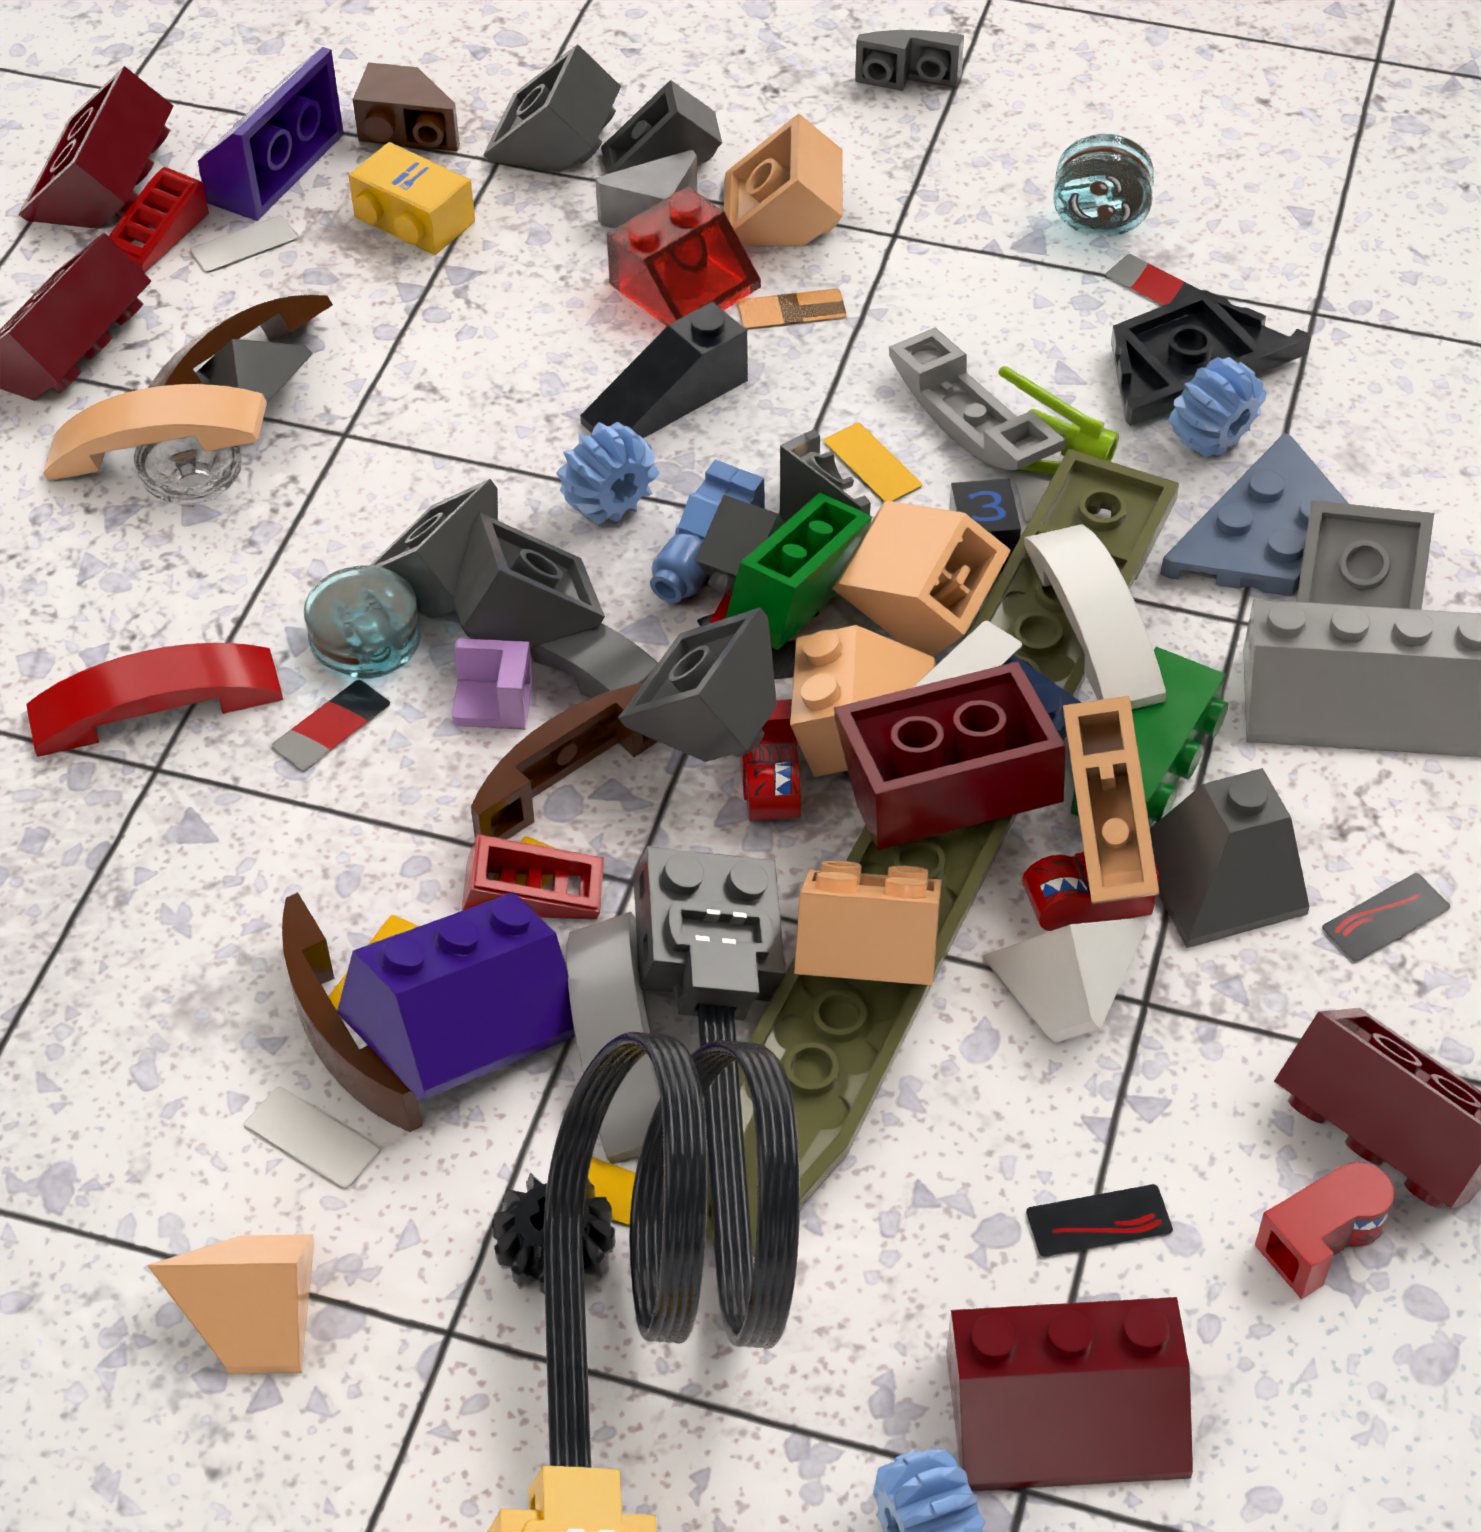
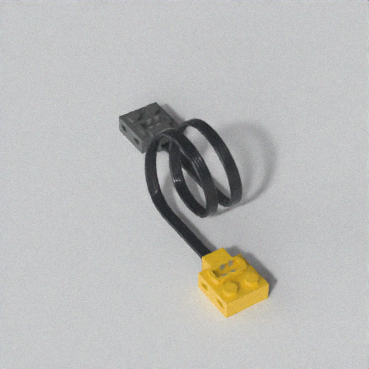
M647 846L633 875L638 969L642 989L673 992L676 986L678 1015L698 1016L700 1048L690 1054L683 1043L670 1035L640 1032L623 1033L608 1042L594 1057L571 1096L552 1154L543 1220L550 1466H542L528 1489L529 1510L500 1509L487 1532H657L656 1515L622 1513L620 1469L591 1468L583 1260L585 1193L598 1134L619 1086L631 1068L646 1054L650 1057L656 1072L660 1099L650 1119L640 1150L630 1210L629 1246L634 1310L639 1332L647 1342H674L680 1344L687 1340L693 1329L700 1299L705 1256L708 1155L716 1281L721 1317L729 1341L736 1347L744 1346L747 1348L765 1349L773 1348L783 1335L792 1303L799 1245L800 1168L795 1106L789 1080L776 1055L769 1048L759 1043L736 1041L735 1020L744 1021L755 1000L770 1001L786 974L775 860ZM738 1063L748 1082L755 1123L757 1227L754 1260Z

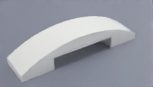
M1082 524L1025 537V549L1043 586L1052 585L1085 653L1084 672L1097 700L1130 695L1131 709L1166 702V689L1140 612L1119 568L1100 539L1088 527Z

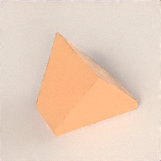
M313 1234L240 1235L147 1265L225 1366L227 1374L302 1373L315 1242Z

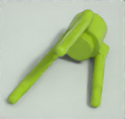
M1002 366L999 368V375L1073 423L1070 425L1037 409L1029 410H1032L1057 433L1065 436V449L1061 451L1062 456H1065L1067 450L1071 449L1110 462L1112 461L1119 441L1118 433L1105 429L1104 422L1084 415L1009 367ZM1039 460L1019 470L1055 474L1061 462Z

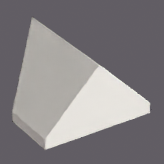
M1139 918L1071 924L982 955L981 957L1041 1030L1056 1043L1101 1029L1147 926Z

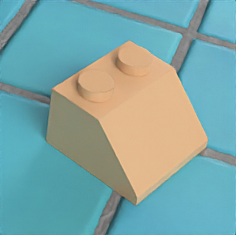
M799 113L725 172L722 240L730 246H805L821 233L826 234L834 229L843 217V150Z
M858 625L834 630H823L814 634L796 637L790 725L813 777L848 771L834 717V707L913 688L937 666L935 658Z

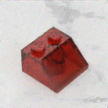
M689 186L606 233L609 284L665 326L712 301L722 310H725L737 303L738 300L761 288V279L725 212Z

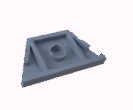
M1283 433L1163 557L1160 574L1167 578L1179 580L1181 570L1217 575L1215 585L1238 589L1253 587L1264 593L1292 596L1299 588L1311 501L1349 503L1295 439Z

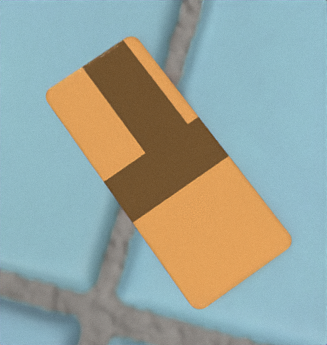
M837 288L738 300L740 315L745 328L842 318L847 315L841 292Z

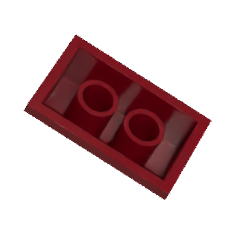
M123 66L68 119L18 215L30 222L98 229L113 215L119 219L122 218L139 195L133 190L134 187L148 175L154 165V161L149 157L150 154L154 153L162 145L170 132L165 123L174 105L126 66Z
M105 232L58 268L0 328V389L33 401L50 388L57 394L61 393L81 374L82 370L76 365L81 357L85 355L89 360L92 359L113 339V336L107 329L114 322L122 326L144 305L138 296L152 281Z
M1018 661L834 707V717L856 804L877 850L1064 802L1066 745Z
M1361 1008L1318 1011L1274 1080L1276 1084L1291 1094L1287 1100L1288 1103L1308 1119L1323 1124L1327 1119L1349 1136L1345 1140L1346 1145L1363 1159L1379 1166L1385 1161L1407 1177L1404 1182L1406 1189L1426 1204L1435 1208H1441L1443 1204L1449 1208H1454L1469 1203L1481 1190V1091Z
M1177 1297L951 1310L946 1355L959 1464L966 1471L968 1484L972 1491L1186 1479L1192 1477L1190 1365Z

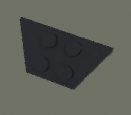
M1202 290L1113 325L1111 346L1125 421L1130 426H1133L1174 409V400L1185 389L1184 383L1190 382L1195 377L1197 369L1201 367L1206 368L1209 362L1217 357L1221 359L1230 357L1238 364L1240 362L1254 371L1255 375H1258L1307 355L1311 336L1300 329H1296L1290 337L1265 326L1266 315L1247 307L1235 306L1228 299L1207 290Z

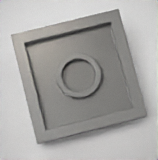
M1312 500L1297 602L1422 610L1435 513Z

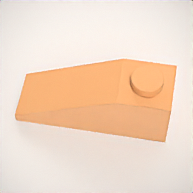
M1130 695L1063 705L1092 904L1160 895Z

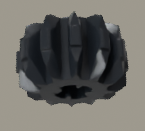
M530 1172L526 1181V1193L506 1189L505 1197L502 1199L504 1211L494 1213L491 1226L493 1238L497 1240V1244L494 1246L497 1263L501 1265L502 1269H511L513 1282L518 1285L519 1289L539 1280L540 1292L545 1295L543 1220L547 1183L542 1184ZM589 1178L586 1186L583 1215L584 1274L602 1277L603 1270L606 1268L605 1254L612 1253L616 1245L615 1228L610 1224L613 1220L610 1203L606 1197H595V1188Z

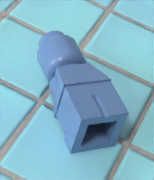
M716 459L705 472L703 483L695 493L689 495L680 523L675 530L676 535L666 543L652 563L651 571L653 577L650 580V587L660 599L668 603H678L682 598L692 597L699 591L708 576L696 563L695 558L723 495L765 509L763 477Z

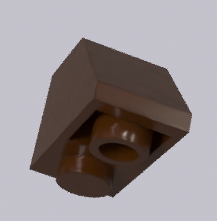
M368 62L352 99L358 141L380 144L391 142L399 146L458 151L460 142L454 101L418 67Z

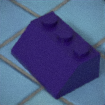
M321 47L287 74L197 161L199 175L204 186L208 204L258 221L344 135L331 49Z
M514 892L353 950L337 1010L341 1018L420 1101L575 1037L568 988L569 976L556 932Z

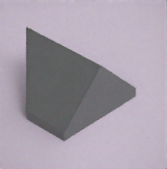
M231 339L196 374L202 384L227 386L262 393L268 404L313 353L305 345Z
M815 429L780 445V517L784 523L819 493L870 515L871 503L865 495L854 499L843 491L851 488L854 480L852 477L842 479L837 470L832 451L820 454V435Z

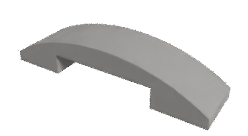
M936 327L889 346V357L917 401L945 433L978 459L997 468L1019 470L1065 449V439L1032 410L1017 417L967 373V354Z
M628 912L569 932L567 942L568 988L575 1037L584 1073L599 1051L617 1036L627 1032L650 1033L638 969L636 918L633 913ZM648 1054L644 1055L631 1068L622 1081L600 1128L599 1136L606 1158L610 1164L639 1156L650 1119L660 1099L656 1072Z

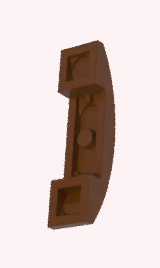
M310 294L278 298L243 310L204 330L186 343L161 368L148 388L166 385L202 384L193 368L215 355L231 339H240L260 326L271 342L293 332L333 306L327 295Z
M643 683L615 689L581 702L551 718L516 744L488 775L471 805L474 837L476 838V835L479 834L507 840L535 822L532 798L619 743L628 753L636 757L656 744L658 741L626 728L618 719Z
M297 892L286 897L282 917L283 952L297 1012L314 1051L336 1081L372 1113L408 1132L422 1127L417 1096L368 1045L361 1049L358 1048L321 985L335 978L326 938L299 893Z

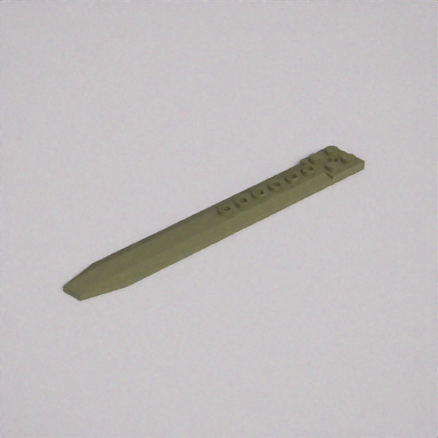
M1068 449L969 634L982 622L989 621L1022 642V646L1014 653L1015 656L1076 698L1086 678L1084 672L1085 653L1052 585L1043 586L1025 549L1024 538L1082 524L1088 527L1106 547L1130 590L1134 580H1137L1177 500L1179 483ZM1101 509L1111 511L1110 518H1098L1091 514H1098ZM1017 814L877 850L865 825L846 861L860 864L861 873L888 875V868L891 866H912L927 869L928 879L942 880L933 982ZM794 956L748 1042L759 1043L769 1048L781 1062L789 1080L794 1100L798 1133L800 1208L848 1155L932 985L794 974ZM738 1063L753 1257H755L757 1227L755 1123L748 1082ZM707 1155L706 1238L713 1240Z

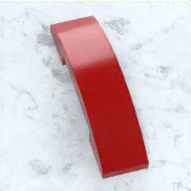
M195 643L141 651L100 663L56 683L26 703L34 750L36 756L40 757L99 743L96 726L219 698L222 714L281 701L283 696L270 648L239 643Z

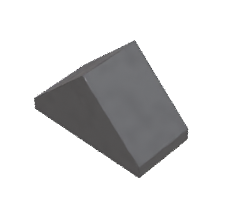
M693 149L596 177L597 216L600 224L605 227L671 242L698 198L697 155Z

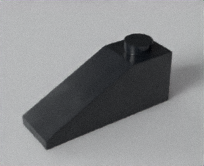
M713 301L667 325L580 415L581 424L592 433L598 422L608 427L619 422L623 426L630 427L637 435L645 438L748 381L747 330Z

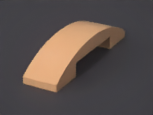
M205 384L166 385L123 393L86 408L58 429L54 434L43 474L48 481L100 472L105 452L194 435L204 452L255 443L259 439L267 401L262 393L234 387Z

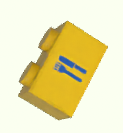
M388 142L348 174L354 217L434 255H437L475 222L471 179L391 142Z

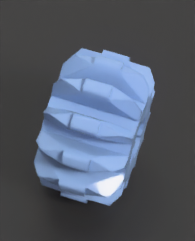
M1217 357L1211 360L1206 368L1201 367L1197 369L1195 377L1190 382L1184 383L1185 389L1174 400L1173 405L1175 409L1171 412L1169 423L1173 426V432L1181 438L1180 441L1193 452L1198 451L1205 457L1212 455L1218 457L1224 454L1230 445H1238L1240 437L1245 432L1251 431L1250 425L1254 419L1261 415L1260 406L1266 398L1267 392L1263 389V382L1254 376L1255 372L1241 362L1238 364L1230 357L1225 359Z
M598 422L590 436L579 433V444L574 449L563 452L567 463L556 472L562 484L560 492L565 496V501L575 511H579L586 519L593 520L597 524L607 519L618 523L626 510L629 509L637 512V502L642 497L652 494L648 484L660 474L654 465L657 455L651 450L650 444L640 435H637L630 427L623 426L619 422L608 427Z
M934 1448L920 1453L918 1450L897 1456L894 1458V1462L878 1468L873 1495L878 1505L876 1516L882 1525L883 1532H983L985 1520L979 1513L977 1495L972 1493L966 1471L957 1465L955 1457L946 1449L937 1450Z

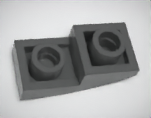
M888 30L859 34L856 39L855 82L900 91L904 90L908 79L957 88L962 77L964 35L930 30Z
M602 623L598 627L530 648L534 662L574 674L580 694L589 698L629 685L643 683L658 664L653 657L631 640Z

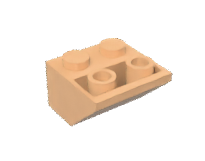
M886 501L880 506L832 589L901 644L935 657L965 636L1011 550L966 513Z
M848 861L821 862V870L809 869L799 896L794 974L933 985L942 880L928 879L927 869L912 866H891L888 868V875L861 873L860 864Z

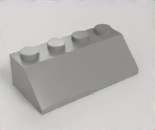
M1253 599L1243 647L1246 742L1481 757V613Z

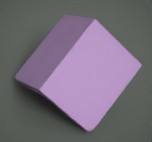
M457 639L454 656L458 682L452 709L453 724L468 727L526 729L533 688L529 642Z

